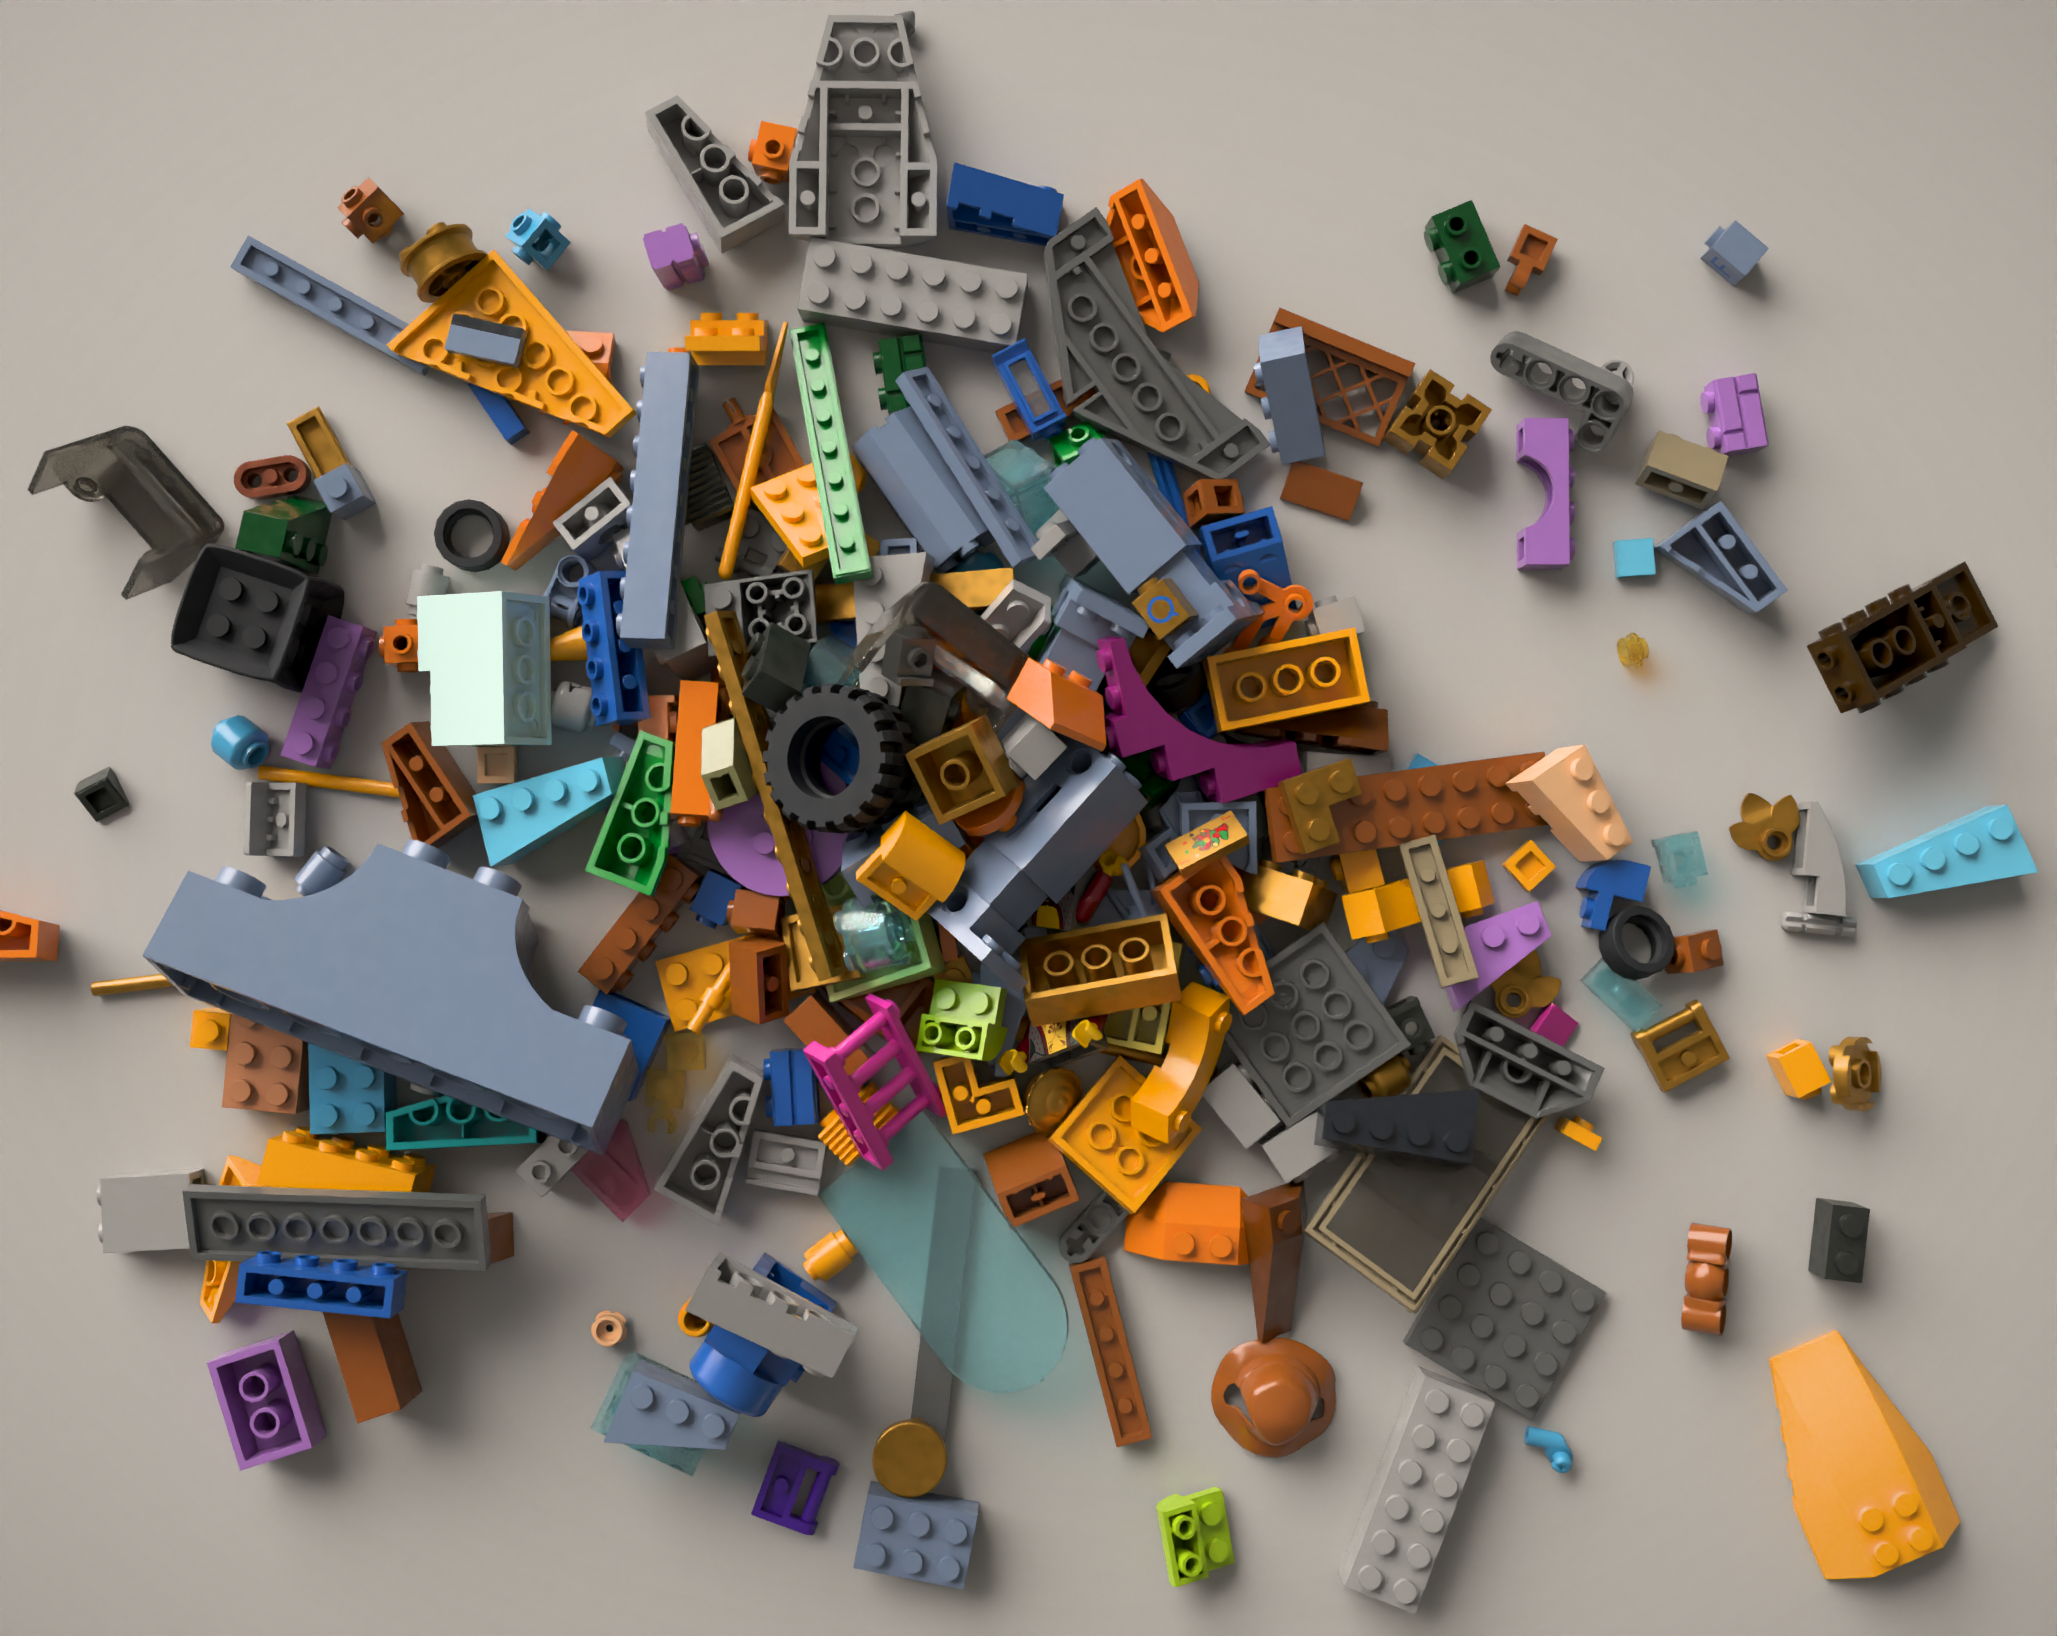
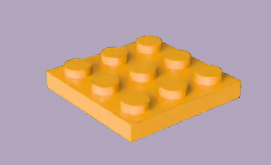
M1119 1055L1050 1136L1048 1141L1130 1214H1134L1200 1133L1202 1128L1191 1119L1186 1131L1178 1133L1169 1144L1132 1128L1131 1098L1141 1088L1146 1078Z

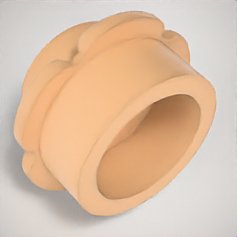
M605 1310L596 1316V1321L591 1326V1333L599 1344L605 1347H613L617 1342L620 1343L626 1338L628 1329L625 1327L626 1319L621 1313L617 1311L611 1313V1311ZM607 1325H612L613 1331H608Z

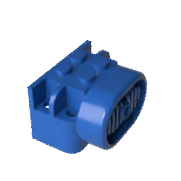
M764 1252L753 1268V1271L823 1309L831 1313L833 1312L837 1303L834 1299L766 1252ZM714 1325L689 1364L691 1374L695 1380L711 1396L727 1407L751 1417L764 1415L789 1380L796 1383L805 1371L802 1364L789 1358H781L767 1348L717 1325Z

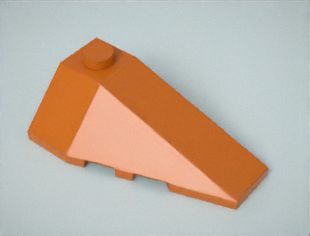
M572 430L546 472L552 476L548 486L541 492H536L531 501L533 504L532 512L534 513L531 520L526 518L520 523L501 563L517 571L561 535L553 524L555 520L609 477L619 485L623 480V474L621 473L624 470L622 465Z
M1224 856L1184 878L1177 871L1152 889L1150 893L1163 912L1167 913V918L1241 1014L1246 1015L1275 993L1263 951L1258 945L1253 927L1255 925L1252 914L1249 913L1243 893L1245 890L1242 879L1228 858Z

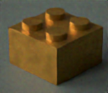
M986 714L931 739L905 754L939 825L1000 799L1020 785Z

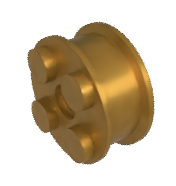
M445 222L436 223L427 230L426 236L400 252L399 258L401 261L399 268L405 276L413 278L418 286L417 296L422 302L434 303L488 255L485 251L476 248L472 242V230L468 225L452 224L447 226Z

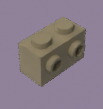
M1659 430L1645 452L1635 484L1705 510L1718 491L1729 456L1718 453L1712 448L1702 447L1681 439L1677 435Z

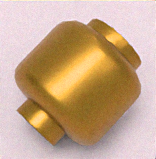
M1398 1053L1358 1080L1356 1085L1365 1098L1397 1096L1411 1084L1409 1073L1412 1070L1411 1064L1403 1054Z

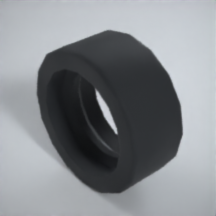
M471 499L454 502L445 508L438 517L434 530L436 547L443 558L454 566L471 572L489 570L500 563L510 541L508 525L501 514L484 502ZM467 515L482 516L489 522L493 530L491 546L485 553L477 557L461 555L456 551L451 541L453 527L459 519Z
M1170 649L1146 686L1148 692L1167 713L1177 712L1193 705L1202 697L1206 691L1207 684L1202 661L1177 669L1167 657L1173 652L1172 649ZM1170 674H1187L1180 681L1170 685H1153L1160 678Z
M1635 906L1626 908L1608 919L1606 930L1599 932V949L1604 962L1614 973L1625 979L1639 980L1662 971L1670 964L1674 954V937L1670 926L1661 915L1650 908ZM1625 924H1634L1648 937L1651 946L1649 962L1640 963L1626 951L1622 941V928Z

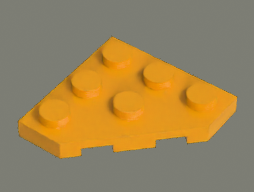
M850 452L857 494H859L866 483V471ZM813 463L750 488L752 500L803 568L830 557Z

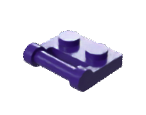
M778 1440L751 1515L805 1535H814L818 1526L816 1518L830 1479L837 1474L840 1463L831 1457L819 1456ZM810 1468L818 1472L802 1515L791 1513L806 1470Z

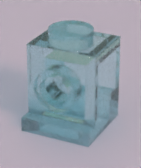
M1698 831L1683 832L1651 840L1652 847H1655L1663 883H1674L1675 888L1697 884L1696 877L1708 875ZM1675 854H1678L1682 860L1679 867L1675 865Z

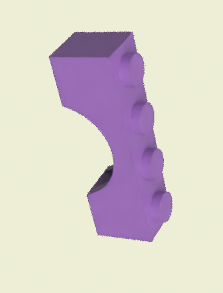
M1524 418L1516 425V462L1532 469L1540 478L1545 490V506L1540 518L1535 524L1517 533V570H1561L1570 565V560L1574 558L1575 541L1574 538H1570V524L1574 521L1575 506L1574 502H1569V487L1573 486L1575 478L1574 466L1569 465V451H1572L1574 446V431L1569 429V418Z

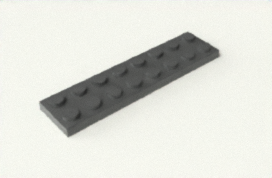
M189 1184L182 1191L191 1260L244 1262L256 1256L259 1251H277L282 1253L281 1258L295 1259L297 1255H316L320 1257L319 1262L334 1263L335 1259L345 1258L357 1260V1266L372 1267L373 1263L385 1262L395 1264L396 1268L487 1271L491 1265L486 1195L200 1184Z

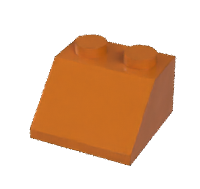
M1028 658L1006 699L1049 729L1103 751L1107 745L1103 696L1090 688L1093 681L1072 670L1069 676L1066 675V668L1048 658L1045 659L1043 664Z

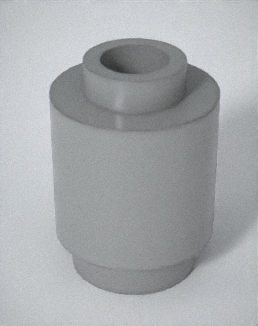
M421 564L420 570L412 569L406 604L409 605L407 614L417 616V596L447 594L450 577L443 575V568Z

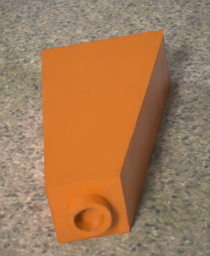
M680 680L670 814L671 820H678V825L684 827H700L701 822L709 821V793L701 777L702 729L716 724L718 683Z

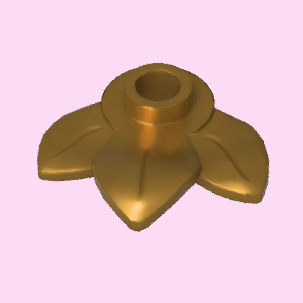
M1747 793L1740 807V816L1743 822L1735 823L1729 827L1733 841L1744 850H1756L1766 860L1778 861L1784 859L1791 852L1793 846L1791 834L1800 823V814L1796 801L1792 795H1787L1772 806L1762 797L1753 793ZM1770 836L1775 837L1777 840V846L1773 850L1767 845V840Z
M1535 949L1490 984L1491 988L1496 992L1495 1006L1505 1017L1519 1018L1527 1014L1531 1007H1545L1554 1000L1560 990V979L1541 976V964ZM1515 993L1519 996L1520 1003L1517 1007H1511L1507 1004L1506 998L1508 994Z

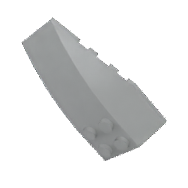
M828 15L816 60L814 77L810 82L807 94L806 107L798 127V137L790 157L789 236L809 242L810 237L886 249H903L936 239L938 163L903 16Z

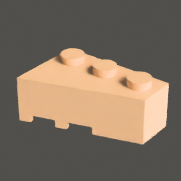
M1585 745L1558 748L1505 783L1512 792L1517 791L1530 804L1528 808L1534 815H1540L1552 827L1550 830L1552 834L1579 862L1608 860L1633 842Z

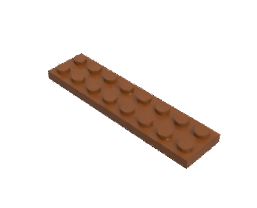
M1545 751L1357 776L1362 794L1329 805L1340 842L1307 854L1300 853L1280 787L1266 788L1264 790L1272 861L1273 863L1394 847L1431 835H1436L1437 840L1549 825L1540 815L1532 813L1528 808L1530 804L1517 791L1512 792L1505 784L1543 759Z

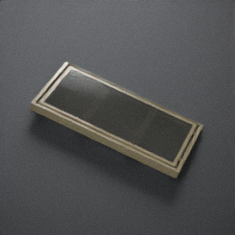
M1439 1035L1410 1076V1086L1399 1095L1472 1090L1475 1088L1467 1084L1458 1047L1444 1036ZM1479 1091L1473 1162L1471 1165L1463 1169H1455L1358 1152L1303 1230V1233L1406 1308L1409 1313L1416 1315L1549 1115L1534 1119Z

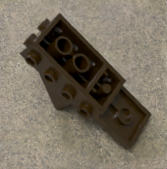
M1966 562L1949 568L1911 589L1909 584H1906L1889 592L1890 600L1885 596L1864 606L1866 612L1864 609H1861L1842 618V622H1837L1818 632L1820 639L1807 645L1840 713L1857 708L1860 714L1881 704L1880 698L1885 700L1904 691L1902 685L1906 687L1927 677L1926 671L1931 673L1950 664L1948 658L1967 648L1966 645L1998 627Z

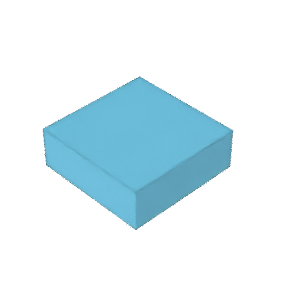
M1653 538L1616 540L1613 542L1616 578L1645 577L1656 574Z

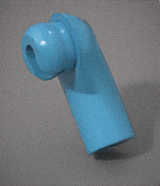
M1531 1426L1526 1427L1524 1444L1543 1448L1551 1462L1552 1468L1556 1472L1566 1473L1570 1471L1573 1454L1563 1435L1555 1431Z

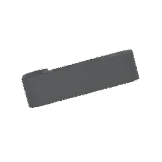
M1514 331L1508 333L1491 352V364L1500 374L1585 412L1577 430L1576 438L1579 446L1587 452H1599L1607 446L1617 432L1633 399V387L1626 379L1523 332ZM1530 357L1531 360L1526 364L1525 362ZM1538 363L1547 364L1552 374L1541 371ZM1572 378H1578L1583 381L1586 389L1574 386ZM1605 394L1615 395L1620 404L1610 403L1606 399ZM1595 425L1600 427L1603 430L1604 435H1596L1595 433H1593L1590 426Z

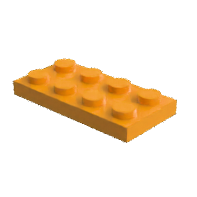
M782 933L781 938L767 937L784 943ZM745 936L655 961L674 1032L687 1029L686 1026L702 1003L699 999L707 987L712 988L729 962V943L744 939ZM788 975L789 1000L817 992L816 988L800 992L791 991ZM731 986L724 995L726 1000L718 1012L714 1010L707 1023L733 1016Z

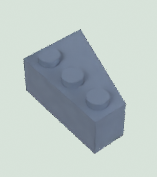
M1722 501L1712 504L1654 546L1655 551L1747 614L1757 613L1788 591Z

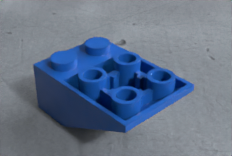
M1272 506L1200 528L1198 537L1202 543L1201 548L1206 564L1220 581L1231 579L1240 590L1238 584L1240 573L1244 570L1252 569L1261 578L1283 589L1292 585L1283 540ZM1248 577L1243 581V585L1247 587L1253 586L1256 583V579L1253 577ZM1240 590L1246 599L1252 602L1256 601L1259 605L1273 602L1258 592L1248 595ZM1291 601L1288 606L1291 609H1297L1296 601ZM1277 617L1264 620L1260 629L1274 625Z

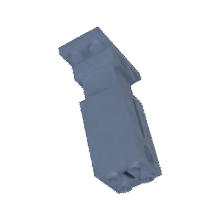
M1094 437L1078 449L1077 452L1080 456L1070 465L1067 462L1063 463L1050 474L1049 477L1052 481L1044 489L1128 595L1139 593L1137 590L1154 577H1157L1159 581L1163 578H1171L1198 613L1195 618L1172 636L1164 639L1173 650L1167 657L1177 669L1204 661L1206 657L1215 655L1265 613L1256 601L1248 602L1231 579L1220 581L1196 551L1202 543L1119 440L1099 438L1097 440Z
M1066 573L1059 585L1062 592L1051 611L1055 624L1037 658L1034 659L1027 656L991 723L1004 752L1005 749L1001 740L1027 714L1006 698L1028 658L1042 664L1048 658L1066 668L1065 674L1068 676L1074 670L1092 680L1090 688L1096 691L1105 675L1100 670L1096 659V652L1099 650L1097 639L1110 635L1122 637L1125 639L1129 650L1136 636L1144 638L1149 628L1146 621L1129 606L1076 578H1072ZM1026 773L1023 778H1020L1024 780L1028 776V774Z
M1065 735L1062 738L1068 747L1036 780L1030 775L1023 780L1025 790L1021 804L1015 813L1017 815V822L1013 828L1006 832L997 830L983 835L982 837L985 840L965 861L962 875L951 894L943 903L936 900L927 910L946 930L1017 993L1028 983L1017 972L1022 965L1011 956L1026 939L1018 930L1048 897L1057 904L1148 803L1138 791L1142 784L1129 772L1125 771L1123 773L1126 766L1110 752L1107 755L1101 754L1100 750Z

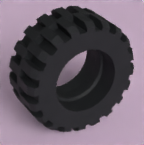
M824 684L822 687L812 686L805 689L803 696L794 695L786 703L788 709L786 711H778L773 719L776 725L773 730L768 729L765 738L769 745L768 751H763V763H767L768 772L764 773L766 785L772 786L774 789L770 793L774 803L784 806L782 812L788 819L798 821L799 826L808 830L856 834L863 833L866 829L877 828L883 824V817H892L899 810V806L896 803L898 800H906L910 792V788L906 787L908 779H914L915 777L905 754L916 748L915 744H909L908 738L913 734L909 724L900 722L903 714L896 706L889 705L887 698L865 689L839 684ZM846 724L853 731L857 739L860 760L857 773L851 784L843 792L835 796L823 781L820 771V755L823 745L832 731Z

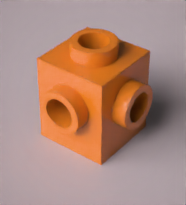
M761 121L757 140L752 139L749 146L748 161L752 162L756 175L760 176L762 181L774 185H780L782 181L789 183L790 157L798 137L797 128Z
M417 619L395 620V626H383V636L379 638V652L381 657L384 658L385 664L397 667V672L401 673L420 672L418 671ZM404 638H406L408 642L407 647L405 649Z

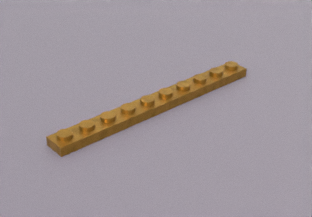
M714 611L704 615L707 624L706 635L709 642L713 645L718 659V673L725 682L729 694V708L732 715L736 717L740 729L742 745L748 755L753 771V784L759 791L763 802V816L765 822L771 828L775 841V854L783 866L787 879L786 889L788 895L794 901L798 914V927L806 939L810 952L809 962L811 968L817 974L819 982L847 973L849 970L804 828L799 826L798 821H792L783 814L782 808L784 806L774 803L770 796L774 789L772 786L766 785L764 773L768 772L767 763H763V751H768L769 742L765 741L768 729H773L766 707L742 695L745 678L741 674L750 656L747 652L736 612Z

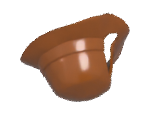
M1274 1337L1264 1342L1258 1339L1249 1341L1230 1350L1221 1360L1211 1389L1213 1411L1220 1424L1244 1449L1264 1457L1279 1458L1288 1456L1319 1437L1330 1425L1336 1403L1335 1373L1330 1363L1321 1354L1298 1341L1281 1337ZM1231 1384H1236L1240 1388L1252 1423L1241 1412L1240 1408L1226 1403L1224 1397ZM1321 1398L1323 1414L1319 1418H1312L1317 1401Z

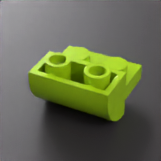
M935 979L929 1014H922L916 1051L981 1061L993 1060L1000 1052L1008 1028L1001 1027L1008 989Z
M1215 1486L1186 1496L1176 1493L1157 1503L1156 1511L1169 1583L1173 1587L1177 1588L1208 1578V1571L1235 1563L1222 1489Z

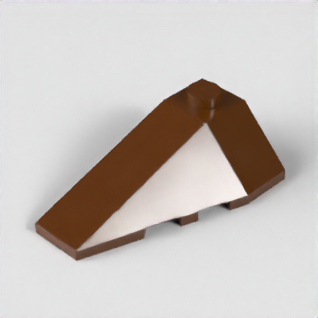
M1370 700V702L1363 705L1234 730L1233 732L1238 735L1270 740L1282 738L1293 741L1296 744L1375 756L1388 751V710L1378 708V702Z
M1304 1180L1295 1184L1291 1181L1241 1199L1257 1338L1261 1342L1287 1333L1292 1328L1305 1238L1303 1230L1306 1228L1308 1217Z

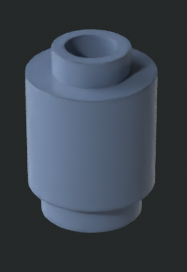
M325 845L321 851L316 850L294 877V880L298 883L296 890L301 895L308 896L338 884L347 873L345 868L350 862L338 851Z

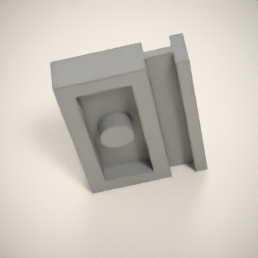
M755 1129L745 1184L818 1196L827 1145L820 1139Z

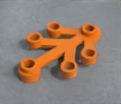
M1247 569L1242 571L1238 577L1240 590L1248 595L1258 592L1273 602L1260 605L1265 613L1236 637L1232 646L1226 648L1223 654L1248 649L1264 620L1277 617L1270 633L1259 640L1258 647L1269 643L1281 642L1293 621L1303 620L1311 613L1314 602L1310 591L1301 585H1290L1283 589L1261 578L1255 570ZM1248 577L1256 579V583L1250 587L1243 585V581ZM1293 600H1300L1302 602L1301 606L1297 609H1291L1288 605Z

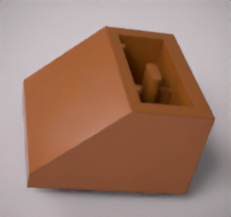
M1034 1132L983 1153L996 1194L1011 1229L1080 1200L1079 1192L1062 1152L1048 1141L1052 1133L1046 1137L1041 1132Z

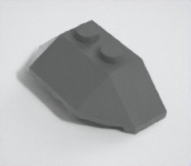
M1469 1001L1454 1033L1467 1084L1534 1119L1590 1102L1605 1069L1473 1001Z

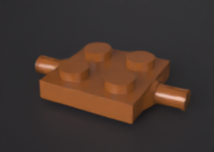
M734 397L730 398L729 401L735 413H733L727 401L722 404L732 423L724 432L708 441L736 492H738L756 414L745 416ZM774 407L754 486L806 466Z

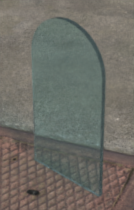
M924 1110L889 1140L887 1149L894 1162L884 1171L862 1159L849 1171L843 1172L841 1177L823 1190L818 1197L942 1363L956 1377L975 1388L988 1392L1010 1393L1024 1390L1038 1382H1042L1056 1366L1064 1352L1069 1332L1066 1302L1051 1274L927 1111Z

